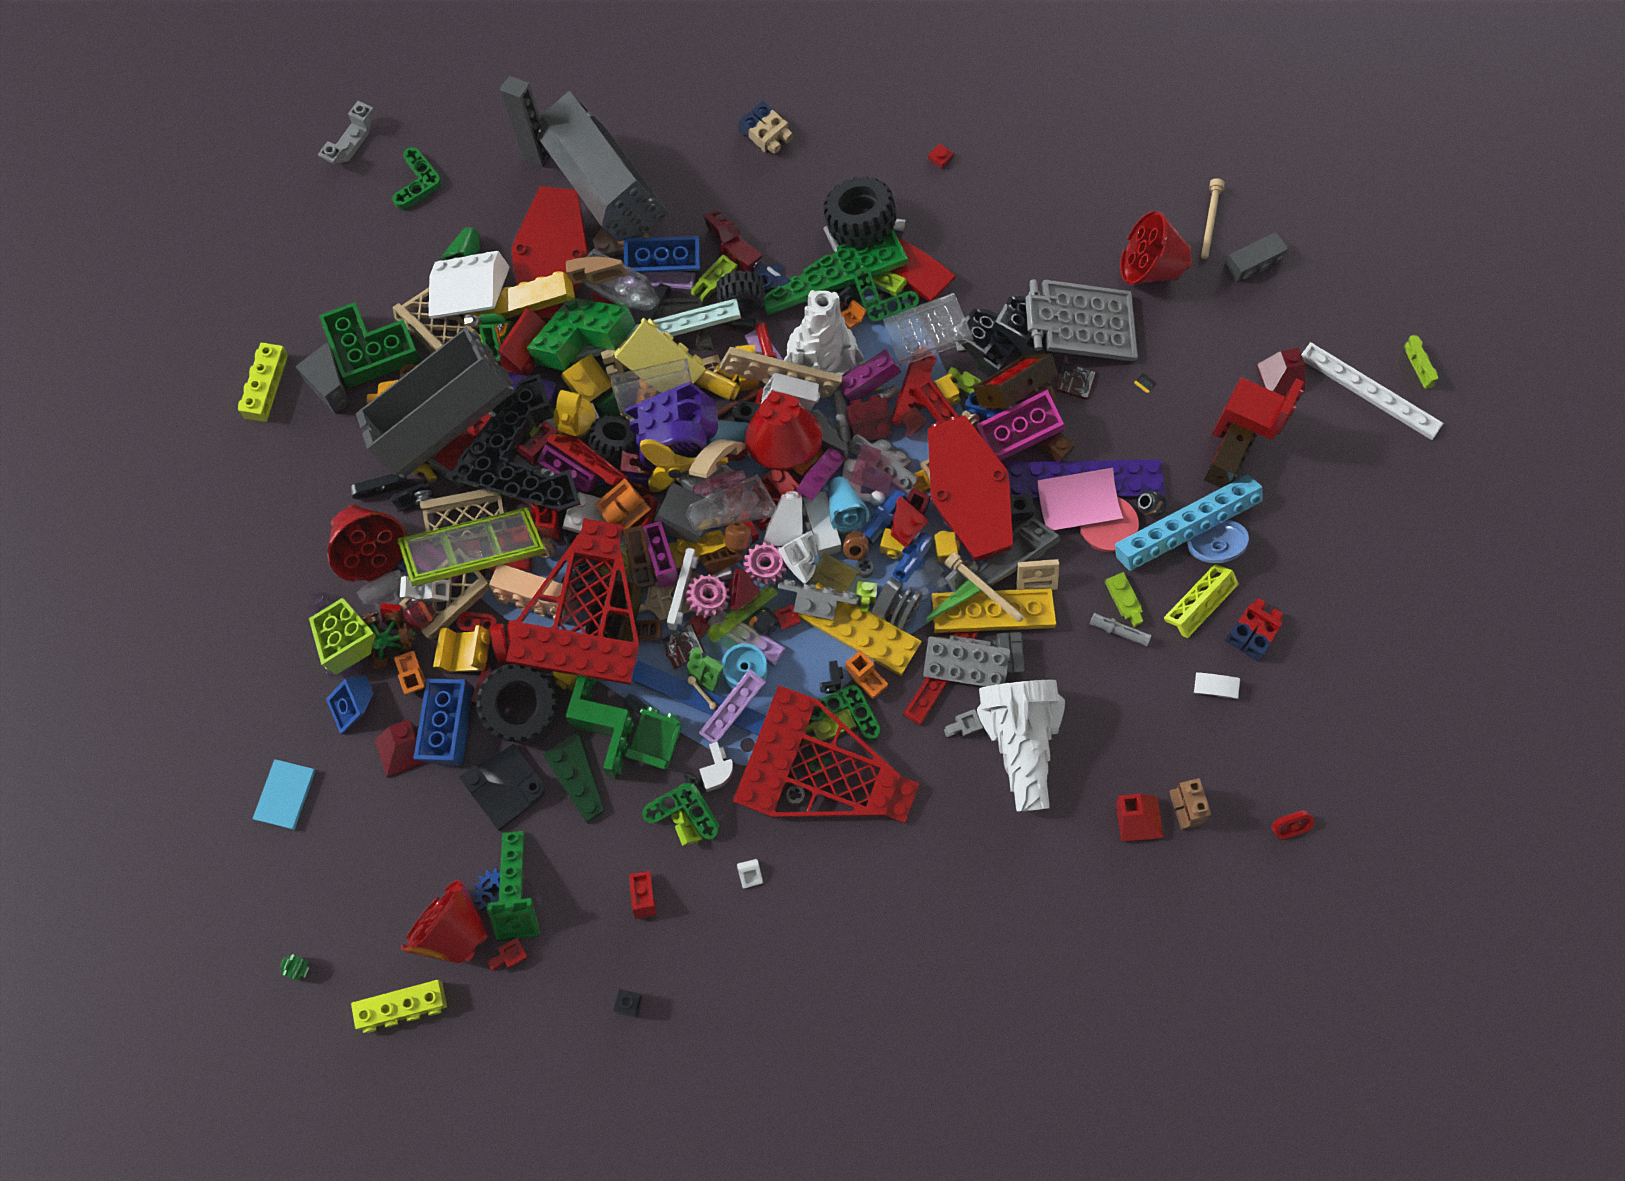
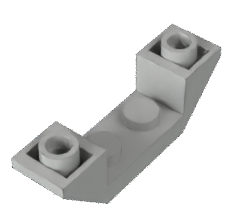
M357 101L348 113L352 122L336 145L327 141L318 153V157L332 164L349 161L369 134L374 112L373 107Z

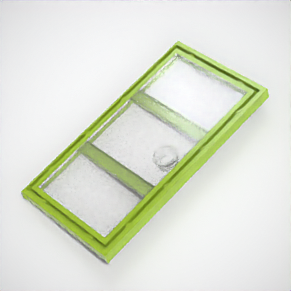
M528 508L398 538L397 541L412 587L545 554V548Z

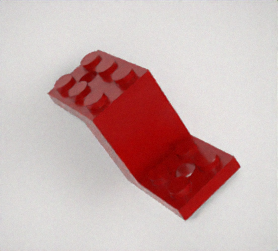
M1241 377L1212 434L1219 437L1222 431L1226 432L1233 422L1273 440L1276 434H1281L1284 426L1292 417L1296 409L1295 405L1304 390H1301L1304 382L1296 378L1286 396H1282Z

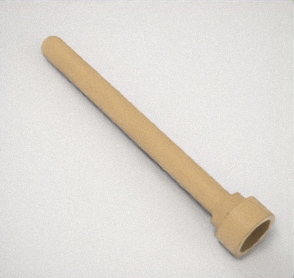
M1212 179L1210 181L1209 190L1212 196L1201 253L1202 259L1209 257L1218 199L1225 186V182L1222 179Z
M953 552L945 561L946 566L960 571L1018 622L1023 620L1024 617L1019 611L963 564L960 555Z

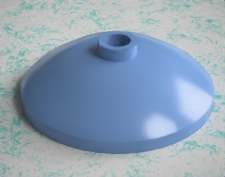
M1226 520L1188 540L1187 544L1190 553L1197 559L1208 563H1225L1234 560L1245 552L1249 544V536L1247 530L1241 524Z

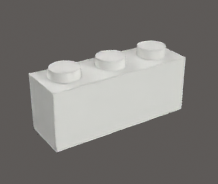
M826 491L820 492L813 501L804 496L802 516L806 515L808 521L805 522L807 532L812 531L818 557L841 552V542L837 528L833 529L830 522V507Z

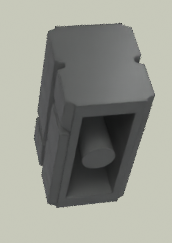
M998 633L996 640L992 641V646L1010 649L1006 678L1023 677L1025 667L1022 633Z

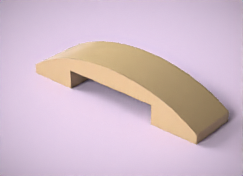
M719 439L710 443L694 460L689 469V475L708 478L717 471L716 463L727 454H739L746 448V444L726 439Z

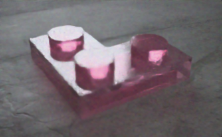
M862 444L849 481L886 495L893 475L875 469L881 450Z
M744 471L723 472L692 486L695 494L707 496L714 493V489L720 487V489L725 487L733 488L740 485V481L745 479L746 476Z

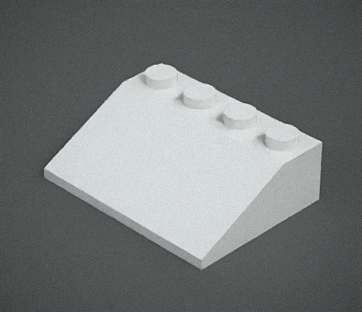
M486 252L435 262L430 274L429 317L433 319L494 309L510 268L500 252Z

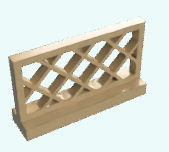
M429 287L402 306L399 303L393 306L394 318L397 321L404 319L409 332L430 353H434L445 344V341L448 342L453 338L446 336V330L457 331L458 334L467 327L471 332L475 331L472 327L467 326L458 314L431 319V324H422L420 318H430L429 313H421L422 307H429V302H422L423 298L429 295ZM412 306L419 307L418 313L409 312L407 309ZM434 319H445L444 325H433ZM447 320H456L458 326H447ZM433 330H444L443 336H434L432 334Z
M482 489L420 501L426 532L431 531L430 526L434 528L433 530L439 529L445 519L456 525L459 524L464 515L471 520L479 519L483 512L493 516L492 513L486 510L488 505L493 502H498L499 506L494 515L504 513L502 494ZM472 506H477L481 509L475 519L466 513ZM451 510L461 512L455 522L447 517ZM437 513L441 516V519L434 526L429 522L428 515ZM506 522L502 523L503 530L494 532V534L508 531ZM485 530L476 536L470 533V531H466L460 539L448 536L451 539L449 541L451 545L488 539ZM439 542L434 543L432 548H441L443 546L442 543Z
M461 550L454 554L456 560L461 557L464 563L470 562ZM448 560L445 563H443L438 569L448 567ZM479 570L470 572L475 573L479 578L473 584H466L467 573L463 574L462 584L452 583V577L449 578V601L446 603V608L443 611H436L437 602H433L432 607L436 613L432 615L434 621L421 629L428 639H436L439 636L440 628H448L457 620L461 613L466 612L491 589L489 586L490 582ZM452 586L462 587L461 595L458 598L451 597ZM404 598L399 605H402V608L405 610L407 604L412 599Z

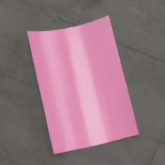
M1113 468L1038 480L1039 498L1045 526L1051 530L1123 518L1116 494Z

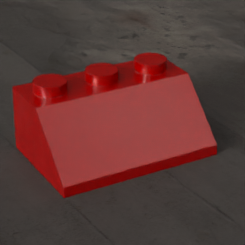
M528 307L497 350L502 366L508 372L525 376L532 373L535 365L527 347L547 324Z

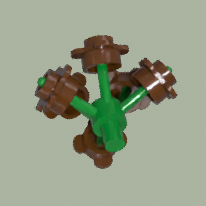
M377 611L373 613L367 612L361 617L376 635L372 647L374 649L379 648V650L369 655V660L372 661V667L375 669L392 665V661L389 660V653L383 650V648L392 646L396 655L410 652L412 640H415V632L412 628H408V622L397 611L385 614V623L388 626L386 630L379 626L380 621L377 616L379 613ZM392 629L399 630V635L390 637V631Z

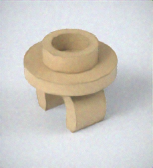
M965 410L960 416L965 415L976 429V424L979 423V416L977 414L971 415Z
M543 537L542 543L545 548V554L539 555L540 557L550 558L555 555V548L550 544L552 538Z

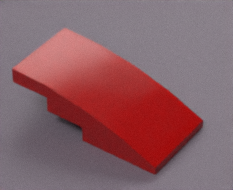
M898 238L909 264L889 272L906 279L905 290L913 291L918 296L933 302L956 279V276L922 250Z

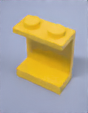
M476 625L475 632L456 633L448 628H440L433 667L445 673L485 671L491 631L480 625Z

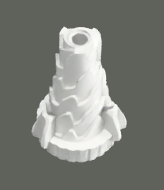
M811 290L808 295V306L805 307L804 319L789 337L787 356L784 358V361L844 377L857 368L858 362H862L864 356L857 347L852 331L845 325L844 316H841L840 300L837 293Z
M1056 680L1023 681L979 688L981 704L977 708V713L991 741L998 740L1000 754L1003 753L1005 770L1009 775L1010 790L1014 792L1016 810L1032 811L1049 808L1047 788L1048 761H1050L1049 740L1052 739V734H1058L1065 708V699L1058 694Z

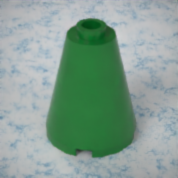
M464 228L443 253L441 261L479 254V232L474 228Z

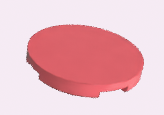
M1119 497L1117 498L1123 518L1079 526V531L1092 548L1098 551L1116 552L1115 543L1138 532L1139 521L1135 510L1128 502Z

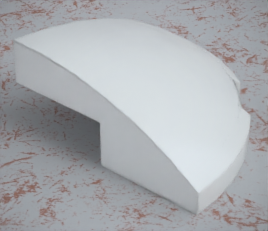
M808 531L778 549L786 565L803 583L810 580L816 568V565H812L814 556L817 555L816 542L812 531Z

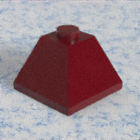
M1299 348L1280 351L1257 364V369L1265 388L1285 396L1297 378L1304 382L1301 390H1306L1305 363Z
M409 719L389 726L374 739L387 778L427 763L414 760L417 731L415 725Z

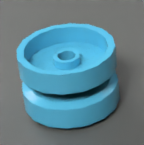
M742 643L734 645L727 650L722 660V666H724L723 676L725 683L731 690L734 689L749 669L766 681L768 673L765 655L758 647Z

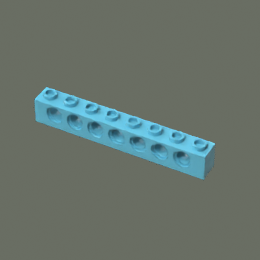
M1247 474L1115 543L1116 558L1131 571L1263 501L1262 486Z

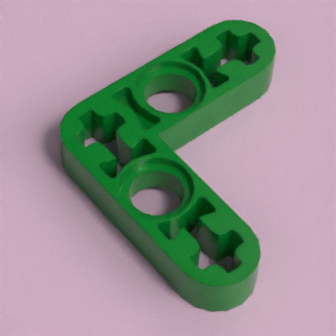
M414 147L407 148L403 156L407 165L418 179L393 195L392 200L395 207L399 210L409 208L441 187L438 173L420 151ZM411 155H413L414 157H416V160H417L416 162L414 161V159H413L412 157H410ZM421 166L427 167L424 172L418 171V168ZM429 176L433 181H435L434 183H432L431 181L429 182ZM415 188L422 189L418 194L412 193Z
M859 268L854 272V281L863 308L867 310L866 316L869 320L879 321L917 306L919 297L913 291H906L880 301L870 271L866 268ZM861 271L867 274L865 282L866 284L870 282L871 286H865L861 289L860 285H864L862 280H858ZM867 289H871L874 293L871 300L864 298L863 294ZM907 295L914 297L915 300L912 301V305L904 303L902 304L904 308L901 309L899 297H901V301L908 298ZM890 301L897 303V309L893 312L887 308ZM881 304H883L886 315H884V312H879L876 318L870 315L873 307L879 310L882 308Z
M847 686L818 700L822 704L824 703V706L833 714L849 708L862 737L867 741H874L878 738L880 727L861 690L857 686ZM849 691L857 693L855 699L858 704L853 708L851 707L854 705L853 699L851 697L847 698ZM831 699L839 701L840 706L837 709H831L828 706V702ZM858 708H864L867 711L865 718L856 716L855 712ZM820 711L819 717L812 715L810 722L820 721L828 716L823 711ZM869 719L872 720V721H869V722H868L870 728H871V729H873V728L876 729V730L874 731V735H873V736H872L870 733H868V734L865 733V732H867V726H866L865 722L868 721Z
M684 783L649 802L642 811L645 821L655 823L684 808L700 835L705 839H713L720 829L719 823L697 787L692 783ZM685 790L692 792L690 797L683 795ZM665 799H673L675 801V807H667L665 805ZM659 806H660V808H661L660 810L657 811V813L655 814V816H654V814H651V815H650V814L648 813V812L650 811V809H651L652 811H654V810H656ZM693 807H702L704 814L701 816L695 815ZM706 817H708L707 820H706V823H705V821H703L702 823H700V821H702V820H704ZM707 825H708L709 827H711V826L714 827V829L712 830V832H711L710 830H708V831L705 830V828H706Z

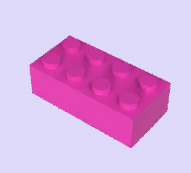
M1048 390L976 424L982 438L1000 461L1066 430Z

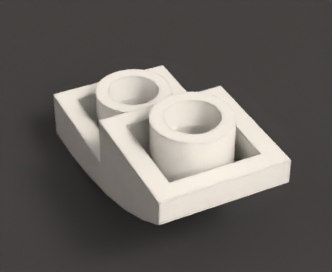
M1196 672L1195 694L1238 699L1240 678Z

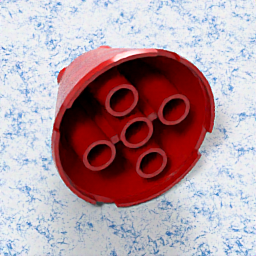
M1150 211L1138 220L1127 238L1130 241L1126 251H1122L1120 272L1123 280L1131 285L1168 280L1177 281L1184 271L1192 265V259L1190 258L1191 246L1188 245L1163 213Z
M777 392L770 393L762 402L748 423L744 434V442L751 458L758 464L774 470L794 469V466L803 462L806 464L818 453L823 440L822 428L818 419L796 397Z
M350 505L331 520L332 528L327 558L330 567L340 578L354 583L361 580L366 582L374 581L391 572L403 558L397 541L398 538L407 537V534L401 523L393 516L358 507L357 505Z
M456 879L444 889L447 892L441 899L436 897L415 922L406 936V939L409 940L407 945L403 943L401 946V950L405 953L461 964L464 961H470L475 954V947L478 943L482 944L488 937V933L463 881Z

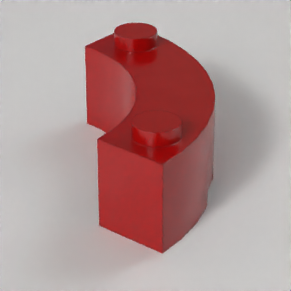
M520 500L535 510V527L540 537L560 538V517L557 510Z

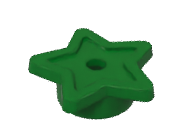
M820 757L824 768H826L830 759ZM818 759L807 763L811 774L822 770Z

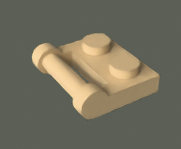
M1058 559L1018 562L1016 590L1048 588L1057 590L1059 577Z

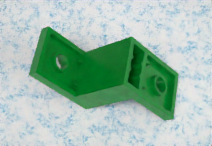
M578 676L566 718L572 728L612 737L603 769L608 778L616 780L617 774H621L623 769V762H621L623 754H626L629 747V742H627L628 735H632L634 730L632 717L626 709L591 702L592 685H596L597 679Z

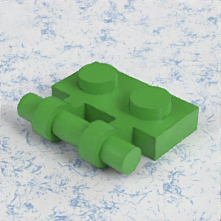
M696 647L690 653V661L686 667L687 674L695 676L697 678L696 683L706 690L714 692L718 687L724 666L708 655L703 658L702 650Z

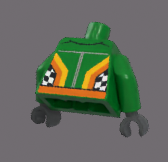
M496 313L481 314L480 317L470 314L466 315L465 318L472 317L473 319L471 324H466L467 326L474 327L481 322L479 330L482 342L490 347L498 361L497 363L501 365L497 350L514 327V322L506 320L505 317Z

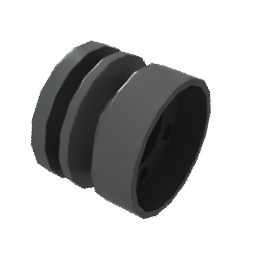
M891 577L881 591L874 605L872 615L885 620L892 614L891 625L894 626L900 619L898 628L904 630L916 615L923 593L917 591L911 598L914 589L910 587L903 594L904 583Z

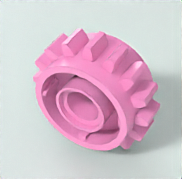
M763 542V545L760 546L756 544L754 549H749L750 555H745V561L747 562L744 563V568L747 569V574L751 575L752 581H757L758 586L765 584L768 587L770 583L775 585L776 580H782V574L787 572L785 568L787 565L778 551L780 547L776 549L773 543L766 545V542ZM769 562L771 565L769 567H762L761 563Z
M710 574L705 577L700 575L698 580L693 578L692 584H688L685 597H688L686 604H690L689 610L696 612L697 616L702 615L704 618H707V616L715 618L716 613L721 615L723 609L727 608V602L730 599V596L727 595L729 588H725V582L718 580L719 577H711ZM703 594H708L711 598H706Z

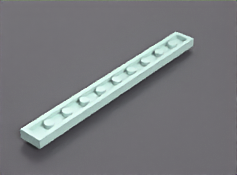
M735 298L653 321L658 325L657 329L661 332L667 331L672 336L740 319L741 315L737 299ZM637 324L624 340L627 341L640 324ZM585 345L571 363L580 361L590 354L594 357L600 356L601 352L609 349Z

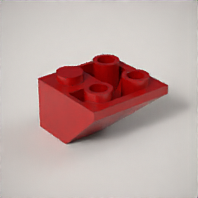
M1146 794L1119 795L1115 800L1121 842L1164 838L1157 796Z

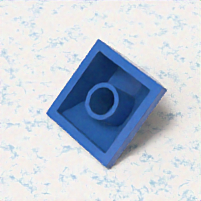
M366 676L345 678L326 698L340 734H344L364 714L374 694Z

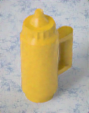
M717 365L714 371L705 369L694 382L712 393L734 401L741 389V386H738L735 382L738 375H730L725 373V371L719 370L720 365Z

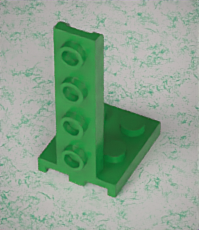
M524 831L502 833L499 902H490L487 906L497 941L540 936V927L532 898L522 899Z

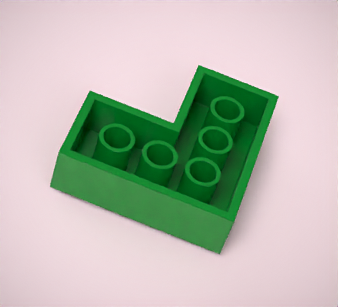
M575 298L563 304L533 339L527 349L536 365L565 371L585 345L616 351L636 326V323L628 307Z
M355 302L319 315L341 376L348 388L421 361L404 319L368 332L361 312Z

